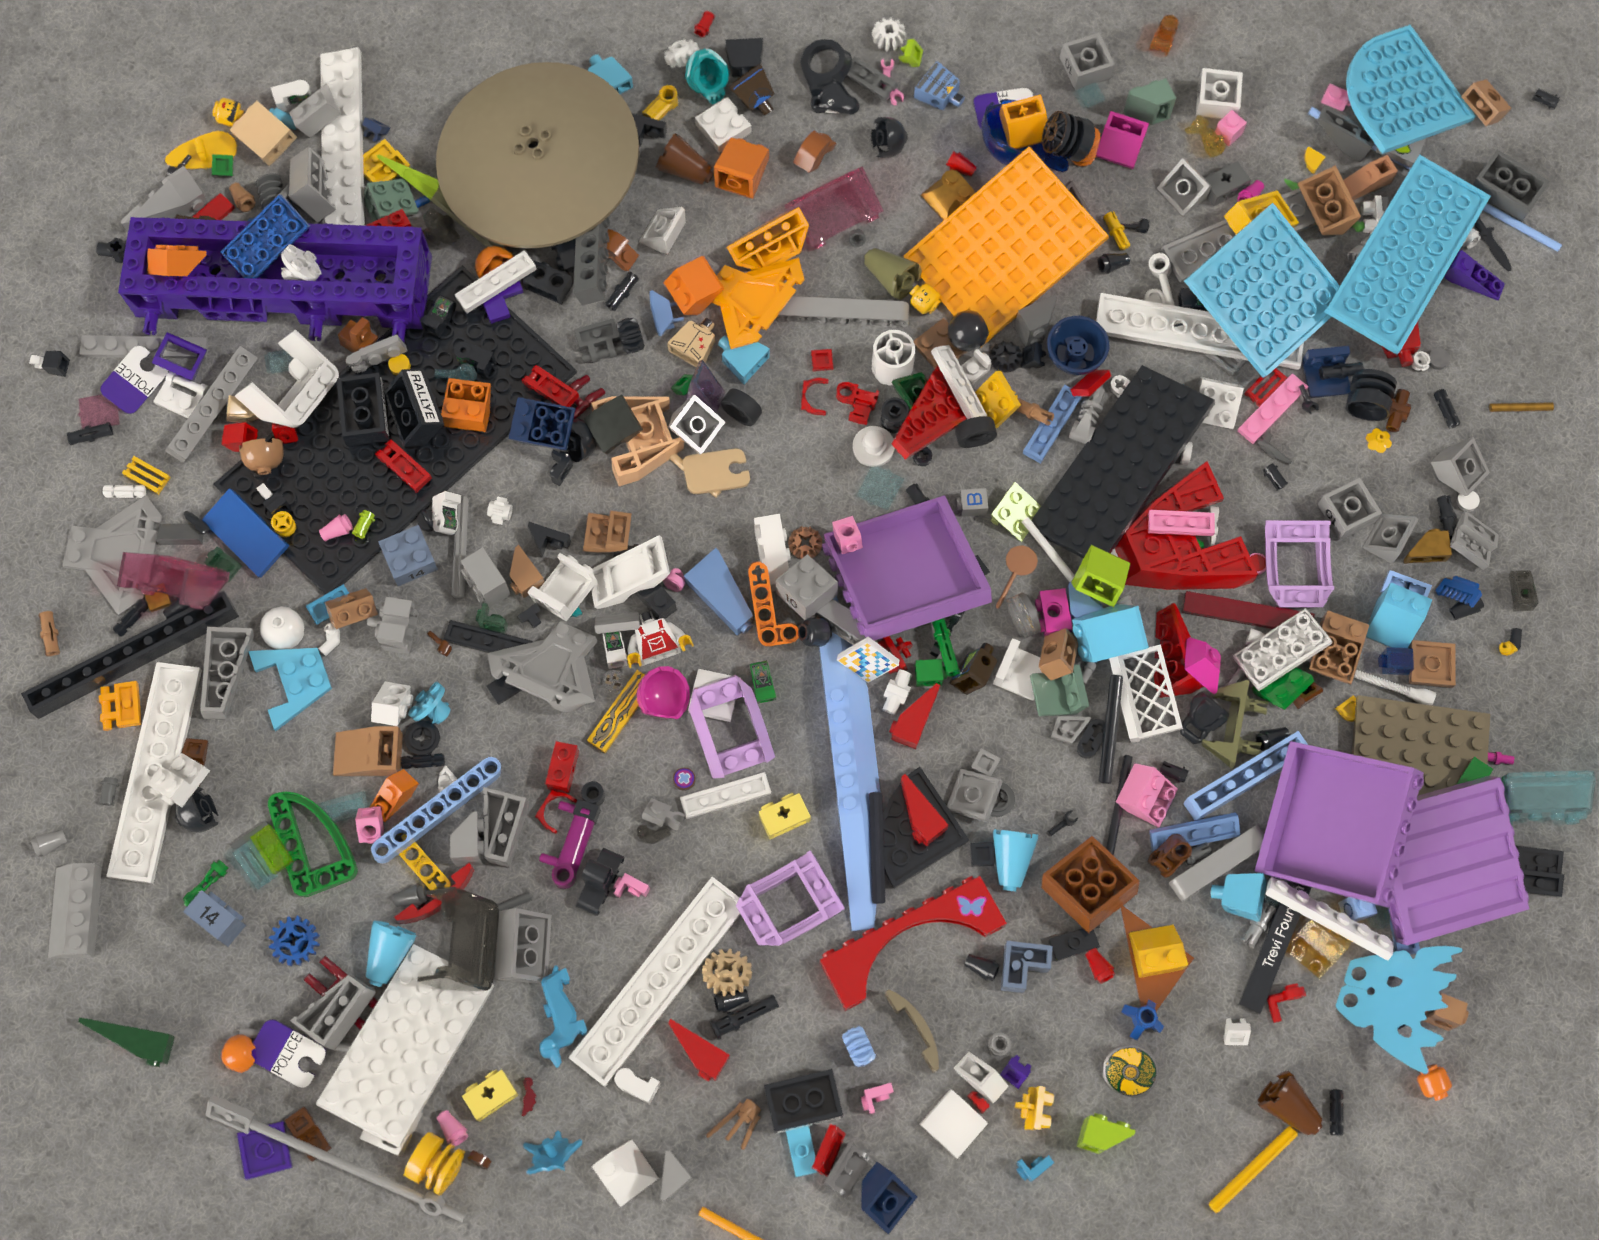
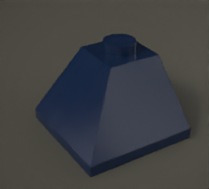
M876 1162L862 1180L861 1210L889 1235L917 1199V1196L893 1172L879 1162Z

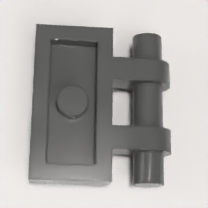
M614 318L574 329L580 351L589 350L588 354L582 355L584 363L591 361L592 363L599 362L598 359L609 356L613 358L617 356L616 354L624 352L622 344L613 345V342L620 340ZM604 344L607 345L606 349H602L599 351L595 350V347Z

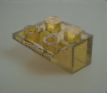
M1309 918L1291 939L1286 951L1320 979L1347 951L1352 941Z

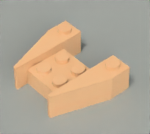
M612 396L591 402L592 412L615 397ZM624 397L643 430L629 442H626L629 453L612 458V470L618 487L639 481L668 461L673 454H677L684 449V441L680 437L672 439L662 413L669 410V397Z

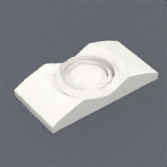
M660 535L592 568L594 570L593 575L598 581L591 589L594 606L600 609L623 603L630 595L640 590L654 588L670 574L663 540Z

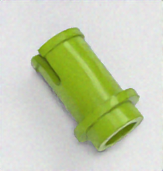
M367 510L359 513V520L352 531V534L362 539L365 538L371 523L375 522V515Z

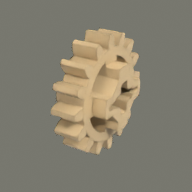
M720 949L719 955L711 953V959H705V965L702 969L703 982H707L708 989L714 987L715 994L722 991L723 996H726L727 992L735 996V990L742 993L744 986H749V981L752 979L751 963H747L746 956L740 958L739 951L732 954L731 949L727 953Z

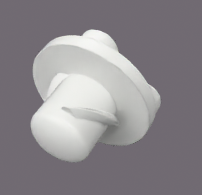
M288 245L282 252L281 258L286 266L281 268L284 280L315 281L320 276L321 270L315 262L316 256L312 252H304L293 245Z
M865 427L854 437L853 453L856 459L866 466L878 467L890 461L894 454L895 448L891 444L894 439L882 427Z

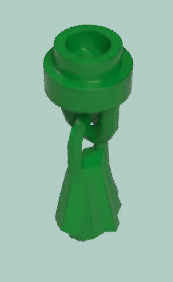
M219 859L217 862L214 861L210 865L212 868L206 873L204 879L184 896V905L187 907L201 890L205 892L221 876L224 877L229 867ZM215 871L218 874L213 878L210 875Z

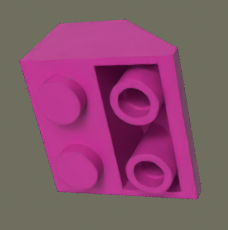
M1110 111L1096 157L1134 169L1149 123Z

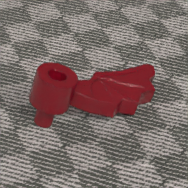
M526 1077L523 1080V1085L526 1089V1095L523 1097V1117L529 1111H532L533 1105L537 1103L535 1100L536 1094L531 1088L533 1085L531 1077Z

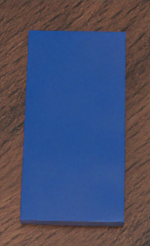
M279 194L221 253L244 278L257 279L281 256L288 245H292L311 226L282 194Z
M230 488L202 519L260 578L263 577L289 547Z

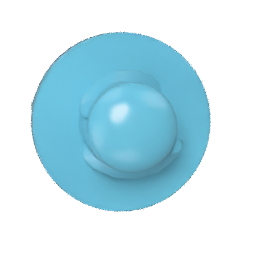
M436 681L427 692L421 691L415 698V701H417L416 705L409 710L408 715L414 721H419L428 716L432 720V724L442 723L450 714L449 703L441 700L445 688Z

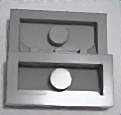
M1465 511L1456 525L1450 546L1484 570L1490 564L1491 552L1497 548L1499 534Z

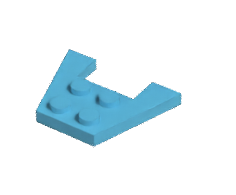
M318 648L248 651L255 672L277 665L289 702L268 710L275 731L332 689Z

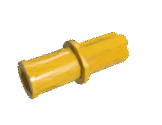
M1114 211L1106 213L1103 219L1109 228V235L1114 237L1120 250L1123 251L1129 248L1130 243L1124 233L1125 227L1120 224Z

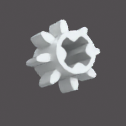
M497 497V500L490 501L487 516L491 517L492 523L502 525L503 520H510L513 506L508 504L507 498Z

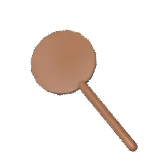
M1023 545L1015 546L1007 553L1006 565L1013 574L996 608H1000L1016 575H1028L1035 570L1038 560L1037 555L1031 548Z

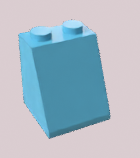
M1390 583L1377 599L1368 622L1369 628L1366 637L1405 653L1424 622L1432 599Z
M1115 604L1114 607L1109 606L1072 619L1073 633L1077 638L1078 653L1082 661L1097 662L1149 648L1139 606Z

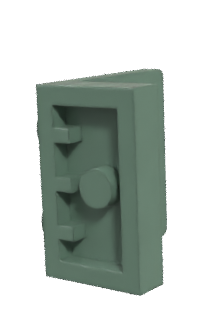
M405 179L367 183L364 192V203L372 222L400 209H403L406 215L418 213L417 205Z
M1074 665L1073 673L1052 681L1044 673H1033L1030 675L1039 716L1076 715L1089 707L1080 665Z

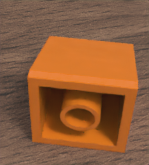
M731 137L714 166L715 187L753 199L769 160V149L760 144L755 145L746 142L744 139Z

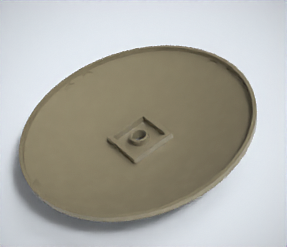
M555 62L519 65L484 80L473 88L454 108L445 123L438 142L436 154L437 178L442 194L452 212L466 227L479 236L501 245L516 248H542L558 245L592 230L603 222L621 203L632 184L638 165V131L633 115L622 96L614 87L596 74L577 66ZM531 142L539 143L535 148L528 147Z

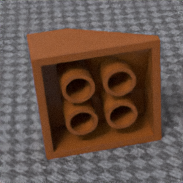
M1091 836L1043 874L1041 888L1089 933L1138 894L1140 880Z

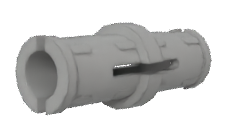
M1263 903L1260 922L1251 920V926L1241 939V942L1246 945L1249 941L1250 948H1254L1262 932H1266L1268 929L1267 924L1276 912L1272 905L1270 908L1268 907V903Z

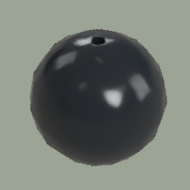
M972 310L957 313L951 318L948 325V338L951 344L961 351L970 352L979 349L985 344L989 335L987 325L982 316Z

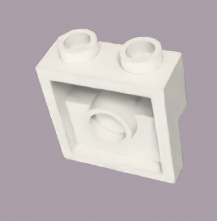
M181 753L173 761L169 770L161 767L153 775L152 780L148 783L151 787L149 792L170 806L175 803L183 807L210 770Z

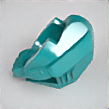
M711 49L697 50L688 58L685 79L689 87L697 92V94L703 95L710 104L719 103L725 96L724 87H726L729 80L728 64Z

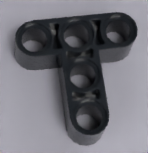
M603 848L597 861L590 859L587 862L582 874L585 886L576 907L596 916L599 915L600 911L598 910L601 904L604 905L610 892L608 889L614 883L619 873L618 867L620 863L623 864L624 856Z

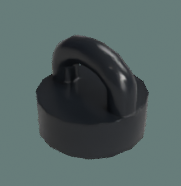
M422 509L417 517V523L423 531L430 532L434 530L432 510Z

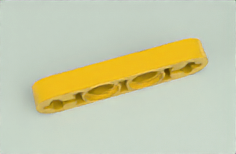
M398 833V835L403 834L401 838L403 841H405L407 835L404 833ZM416 842L398 854L436 897L443 892L441 890L436 892L437 885L433 881L428 884L429 881L436 877L441 884L447 883L445 885L446 890L451 887L448 878ZM410 849L418 850L419 854L415 860H408L406 858V854ZM425 865H430L433 867L432 874L427 877L422 876L421 868Z

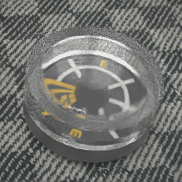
M1024 592L1006 600L1011 620L1023 639L1041 631L1036 607Z

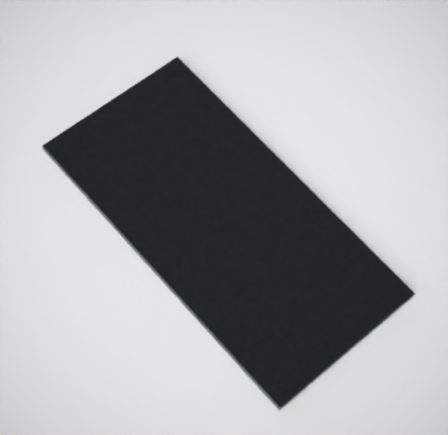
M463 265L427 296L425 315L428 314L439 295L456 302L455 312L440 338L423 331V329L406 328L404 344L406 345L407 352L402 354L409 359L410 369H424L433 395L436 398L440 414L442 413L448 378L490 383V414L486 432L450 428L443 425L425 446L403 447L385 398L389 440H393L431 475L432 479L418 492H415L385 463L377 458L375 453L379 449L385 448L388 441L355 446L346 445L341 430L337 381L306 421L295 428L298 441L283 444L282 462L277 468L271 469L270 474L259 475L258 471L248 469L240 460L213 484L223 495L229 488L233 489L273 530L274 528L271 525L272 516L263 504L265 499L256 488L264 483L272 494L278 492L291 507L292 510L288 513L296 523V530L291 536L281 537L289 545L283 554L325 595L345 584L382 550L378 541L400 533L418 517L422 509L426 510L432 505L433 496L451 488L510 434L518 397L540 402L547 400L533 389L526 387L522 382L526 375L529 376L531 374V369L535 365L541 367L563 383H566L577 373V370L510 308L508 310L511 317L492 324L484 304L466 313L456 299L455 294L478 279ZM390 328L376 342L391 337L393 328ZM468 342L493 352L496 362L487 378L480 376L477 368L458 363L454 354L456 344ZM389 359L377 365L368 366L366 371L358 374L353 372L351 366H347L339 373V378L379 373L385 391L396 375L390 371L388 366ZM273 432L265 438L266 442L272 443V438L275 439ZM392 452L388 457L391 458L395 453ZM367 510L375 515V522L371 523L365 538L362 539L352 534V531L359 520V513ZM346 514L352 523L353 530L349 531V534L324 541L319 530L338 515Z

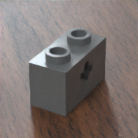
M1238 161L1233 164L1228 163L1218 172H1211L1204 177L1211 185L1207 198L1213 206L1239 194L1240 191L1249 186L1251 181Z

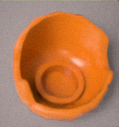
M238 1034L226 1041L221 1054L222 1061L226 1067L239 1073L249 1070L255 1062V1059L252 1057V1050L256 1048L251 1038Z

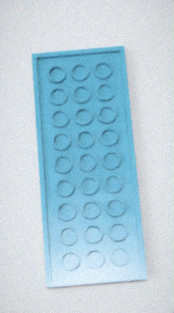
M1419 155L1326 308L1325 313L1397 355L1491 196Z

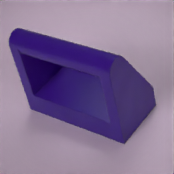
M167 332L152 363L189 380H195L207 349ZM168 342L199 355L192 370L162 357Z

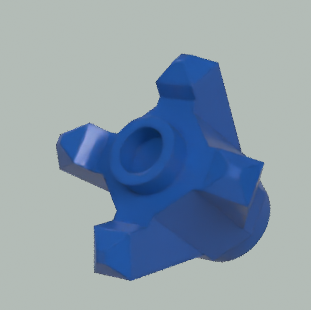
M1148 1000L1146 1005L1140 1008L1124 1005L1121 1012L1131 1017L1134 1024L1129 1037L1137 1041L1143 1031L1149 1028L1161 1033L1164 1025L1158 1020L1155 1010L1156 1003Z

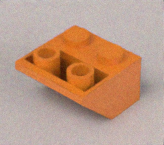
M156 245V249H148V274L188 276L206 256V251L198 250V246Z
M448 378L441 413L444 427L486 432L490 414L491 384Z

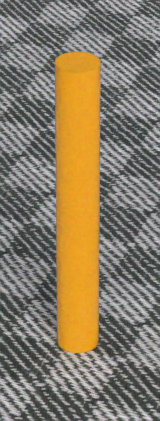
M702 1207L699 1216L743 1240H763L705 1207Z

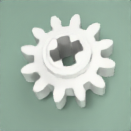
M685 39L677 41L668 47V51L664 52V58L667 65H671V68L676 65L678 68L684 67L687 64L688 58L695 51L699 50L697 42H693L692 39L688 42Z

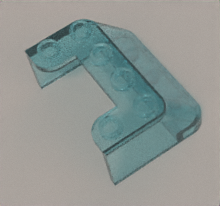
M1594 771L1516 772L1501 777L1505 787V801L1510 810L1509 819L1511 825H1513L1514 821L1520 820V818L1538 821L1542 820L1543 817H1551V820L1565 821L1567 825H1574L1580 823V820L1588 818L1587 816L1592 813L1596 784Z

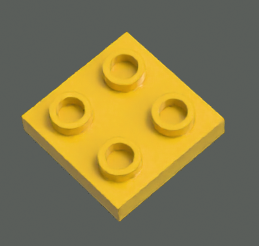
M995 371L975 391L987 417H991L994 420L996 428L1021 406L1017 399L1018 396L1015 395L1016 392L1011 389L1002 371Z

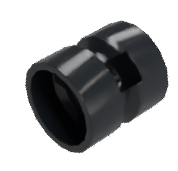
M897 397L890 398L882 405L880 422L882 428L886 429L889 433H898L909 413L908 405L904 400Z

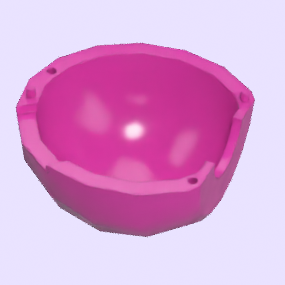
M670 666L657 667L648 671L640 680L637 688V702L645 715L679 719L687 710L690 700V688L686 678L679 670Z

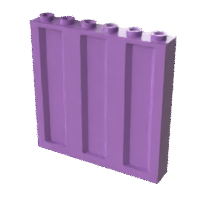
M1486 776L1417 796L1418 805L1411 818L1412 827L1406 837V850L1399 864L1400 873L1394 882L1393 899L1388 905L1396 942L1410 945L1529 910V896L1523 883L1524 874L1519 865V851L1515 846L1514 829L1509 819L1510 810L1505 801V787L1500 777Z

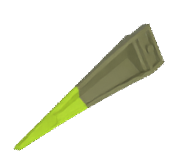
M376 155L378 159L429 198L487 247L494 245L507 247L489 241L466 227L447 204L440 189L438 179L384 156Z

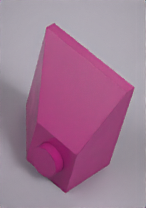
M1190 637L1186 641L1185 670L1212 694H1216L1221 655L1217 649L1212 648L1207 642Z

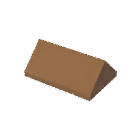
M1336 166L1297 183L1322 235H1343L1361 218Z

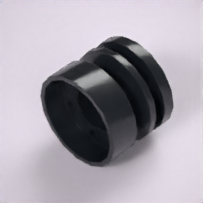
M1063 111L1054 112L1048 118L1043 129V149L1046 153L1080 162L1085 159L1093 146L1095 139L1094 123L1089 119L1067 114Z
M1362 369L1353 373L1350 386L1351 392L1348 394L1345 407L1346 411L1353 417L1367 421L1378 422L1389 418L1392 407V398L1394 397L1397 385L1396 379L1389 373L1381 370Z

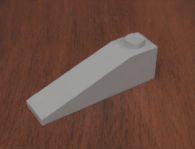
M185 166L167 176L162 181L164 185L157 192L152 190L148 194L149 199L144 204H138L120 221L127 233L130 217H165L174 219L176 214L187 215L204 207L207 200Z

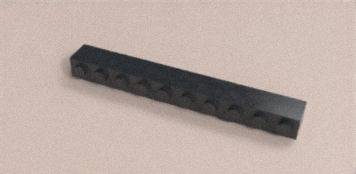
M223 590L21 693L30 713L40 719L206 634L207 627H220L238 618L239 615L232 601Z

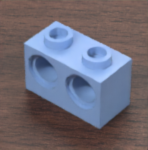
M1389 570L1380 592L1383 593L1390 583H1394L1428 597L1432 585Z

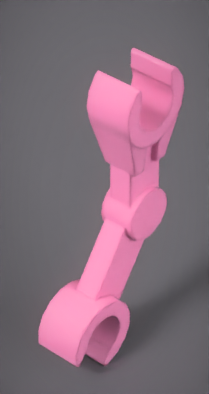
M883 58L881 60V69L883 74L890 78V71L894 67V61L891 59V65L885 66ZM897 89L889 94L890 101L895 106L897 101L894 97H900L901 101H904L903 93Z

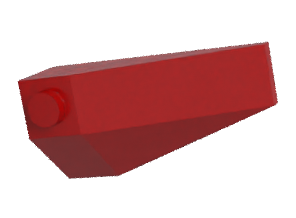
M1172 603L1156 613L1155 637L1160 640L1174 696L1192 694L1204 686L1185 670L1186 641L1191 636L1177 605ZM1158 651L1155 652L1154 658L1160 659ZM1156 671L1154 682L1160 687L1165 677ZM1161 692L1158 697L1162 698L1170 696Z

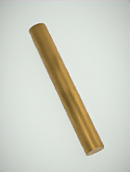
M1490 403L1489 408L1490 412L1553 411L1554 403Z

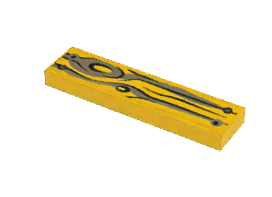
M636 670L587 739L588 743L604 753L608 751L639 707L637 688L645 674Z

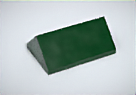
M922 372L892 381L895 391L907 403L909 411L926 384L927 378Z

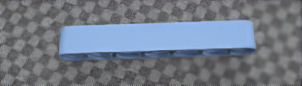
M494 757L484 759L377 839L371 847L375 861L381 864L389 862L482 792L483 787L487 788L496 781L501 774L499 760ZM493 765L497 768V771L490 774L485 771V768ZM470 779H477L479 784L476 787H470L467 785V782ZM453 792L461 794V798L457 801L451 800L449 796ZM434 806H441L443 811L440 814H433L431 809ZM417 819H422L425 821V825L421 828H415L413 822ZM398 833L407 835L403 842H397L394 838ZM380 847H387L389 849L388 853L384 856L377 855L376 851Z

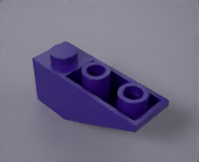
M1463 250L1458 251L1444 275V278L1451 283L1498 301L1505 285L1503 281Z

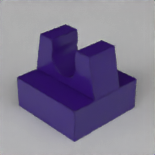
M1016 1055L1010 1059L1000 1076L1019 1089L1030 1074L1031 1065H1022L1018 1062L1020 1057Z

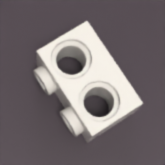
M384 682L372 702L371 722L398 726L401 719L406 717L408 707L411 708L413 703V695L410 694L411 686Z

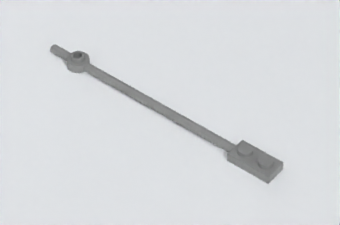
M212 1095L208 1100L206 1116L246 1134L252 1129L420 1203L421 1209L429 1215L438 1216L442 1213L462 1223L466 1218L467 1213L446 1205L442 1195L439 1196L434 1192L421 1194L254 1120V1112L231 1103L225 1098Z

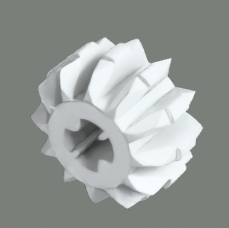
M892 17L889 20L882 18L881 22H876L875 28L872 30L874 44H878L879 50L885 47L886 52H888L890 47L894 51L897 49V46L902 47L903 41L906 38L904 25H900L899 19L893 21Z

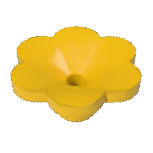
M1378 428L1373 429L1372 433L1366 435L1368 448L1379 453L1385 452L1386 448L1392 446V442L1389 439L1390 434Z

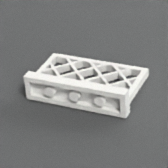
M1161 644L1109 658L1113 674L1123 676L1121 707L1131 743L1183 729ZM1158 651L1160 659L1155 666L1145 661L1149 653ZM1134 658L1139 663L1135 670L1131 671L1125 667L1124 660ZM1142 664L1153 669L1147 679L1136 674ZM1156 671L1165 677L1160 687L1150 681ZM1134 677L1145 682L1139 692L1130 687ZM1148 684L1158 689L1152 700L1142 695ZM1161 692L1170 696V701L1166 708L1155 702ZM1140 697L1150 702L1144 713L1136 709L1135 706ZM1153 705L1164 710L1158 721L1147 715ZM1171 705H1172V707H1173V711H1174V712H1172L1171 710H1169V708L1171 707ZM1166 713H1169L1175 717L1177 725L1167 727L1161 721ZM1145 718L1155 723L1152 731L1142 733L1141 724Z

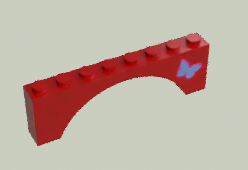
M970 876L961 882L962 885L956 889L954 886H951L941 892L942 896L936 899L934 896L922 902L923 906L917 909L911 907L902 912V917L896 920L892 917L882 923L883 927L877 930L871 928L862 933V938L856 941L852 938L842 944L843 948L837 951L831 949L822 954L823 958L820 959V964L844 1010L847 1011L866 1001L867 978L873 962L880 951L902 932L918 925L934 922L962 925L978 932L984 937L1004 928L1007 923L981 876L977 878Z

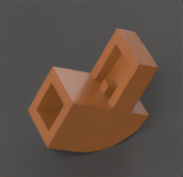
M814 130L803 141L793 163L810 173L820 166L824 155L835 148L836 142L831 140L829 135L818 133Z
M608 229L609 243H607L609 258L622 270L629 271L639 257V254L627 244L629 240L618 232Z
M363 317L357 323L350 320L338 334L340 345L352 353L374 344L378 339V336L371 332L369 321Z

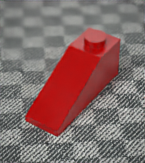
M936 683L900 714L898 721L893 720L889 730L892 733L891 740L913 749L917 748L939 692V684Z
M904 774L901 777V786L911 827L914 831L912 835L920 844L923 842L928 846L947 830L948 824L908 776Z
M670 1019L668 1024L694 1067L699 1071L697 1075L708 1082L711 1079L716 1081L730 1059V1055Z

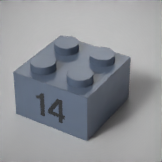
M419 525L378 541L397 586L438 570Z
M201 890L183 911L228 947L246 926L242 922L244 917L211 891L209 894H206Z

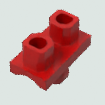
M887 636L877 642L899 659V666L888 671L889 674L898 672L899 669L908 670L900 654L903 653L906 659L912 656L909 652V649L913 646L911 641L904 642L899 637L896 639L898 647H896L891 637Z

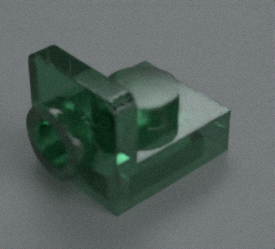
M218 546L207 554L204 562L209 570L227 582H230L242 567L241 563L224 553Z
M483 603L482 608L478 609L476 614V622H478L480 628L506 633L508 627L506 619L497 614L488 616L489 606L487 603Z

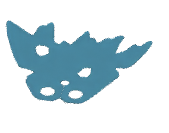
M1434 946L1421 948L1417 951L1414 959L1405 950L1393 952L1388 961L1378 955L1354 959L1349 963L1344 978L1346 985L1341 987L1336 1008L1357 1027L1365 1028L1373 1025V1040L1380 1047L1409 1067L1427 1074L1429 1071L1420 1048L1435 1047L1437 1042L1443 1040V1037L1423 1028L1420 1021L1427 1019L1426 1011L1448 1007L1441 1001L1442 996L1439 994V991L1447 988L1449 982L1454 981L1457 977L1456 974L1433 971V969L1440 964L1451 962V956L1462 952L1463 949L1453 946ZM1362 967L1365 969L1366 976L1363 980L1357 981L1352 978L1354 968ZM1390 976H1396L1403 981L1400 986L1389 987L1387 980ZM1368 988H1374L1375 993L1373 995H1369L1367 993ZM1349 993L1355 994L1358 998V1003L1354 1007H1347L1343 1002L1344 997ZM1403 1024L1411 1027L1412 1033L1410 1038L1400 1035L1398 1027Z

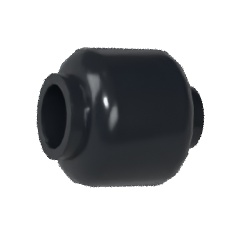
M808 618L799 626L798 636L806 646L822 647L832 637V628L825 619Z

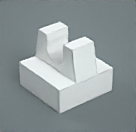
M1226 1018L1224 1044L1248 1045L1251 1033L1250 1023H1246L1245 1019H1240L1239 1023H1232L1231 1018Z

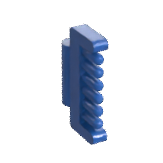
M1454 576L1452 580L1444 578L1435 590L1438 596L1446 595L1447 598H1455L1456 601L1459 600L1461 603H1469L1470 607H1474L1482 596L1481 590L1478 589V583L1458 576Z

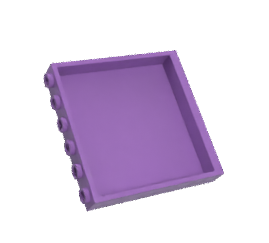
M945 495L857 523L861 533L863 548L854 552L842 554L834 537V532L824 534L825 543L822 544L824 554L830 557L829 564L832 572L836 571L837 575L835 576L838 586H843L844 590L842 592L845 602H850L851 607L849 608L852 618H857L859 634L861 636L864 635L865 638L870 637L875 641L992 602L991 588Z
M1290 741L1255 872L1388 908L1389 902L1392 901L1394 895V882L1400 873V860L1406 850V837L1411 831V818L1418 805V792L1423 786V772L1412 767Z

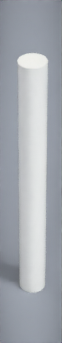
M1030 518L1024 519L1022 521L1023 525L1067 580L1071 582L1075 576L1074 573L1040 533Z

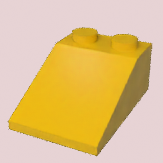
M1278 190L1238 201L1224 215L1229 226L1237 234L1273 203L1292 227L1299 224Z

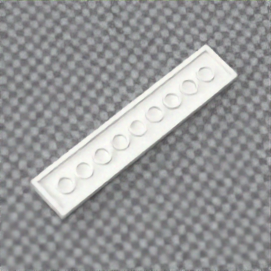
M357 47L320 54L321 87L325 84L328 85L341 112L340 116L321 129L322 159L328 177L325 183L327 189H331L332 195L329 196L330 202L336 207L334 212L323 218V224L365 226L361 51Z
M1100 293L1096 322L1104 328L1108 336L1248 361L1218 322L1207 311ZM1183 323L1182 326L1174 327L1175 324ZM1304 343L1278 366L1299 370Z
M156 663L106 876L110 879L148 884L154 883L171 806L149 792L151 787L148 783L161 767L169 770L173 761L182 753L202 672L199 667Z
M711 877L569 1056V1059L606 1087L741 915L736 907L740 897Z

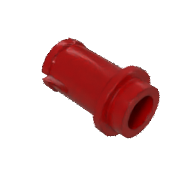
M703 12L699 23L694 27V32L697 36L703 38L709 34V28L715 19V15L712 12Z

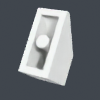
M969 1051L953 1068L974 1089L992 1103L1009 1087L995 1069Z

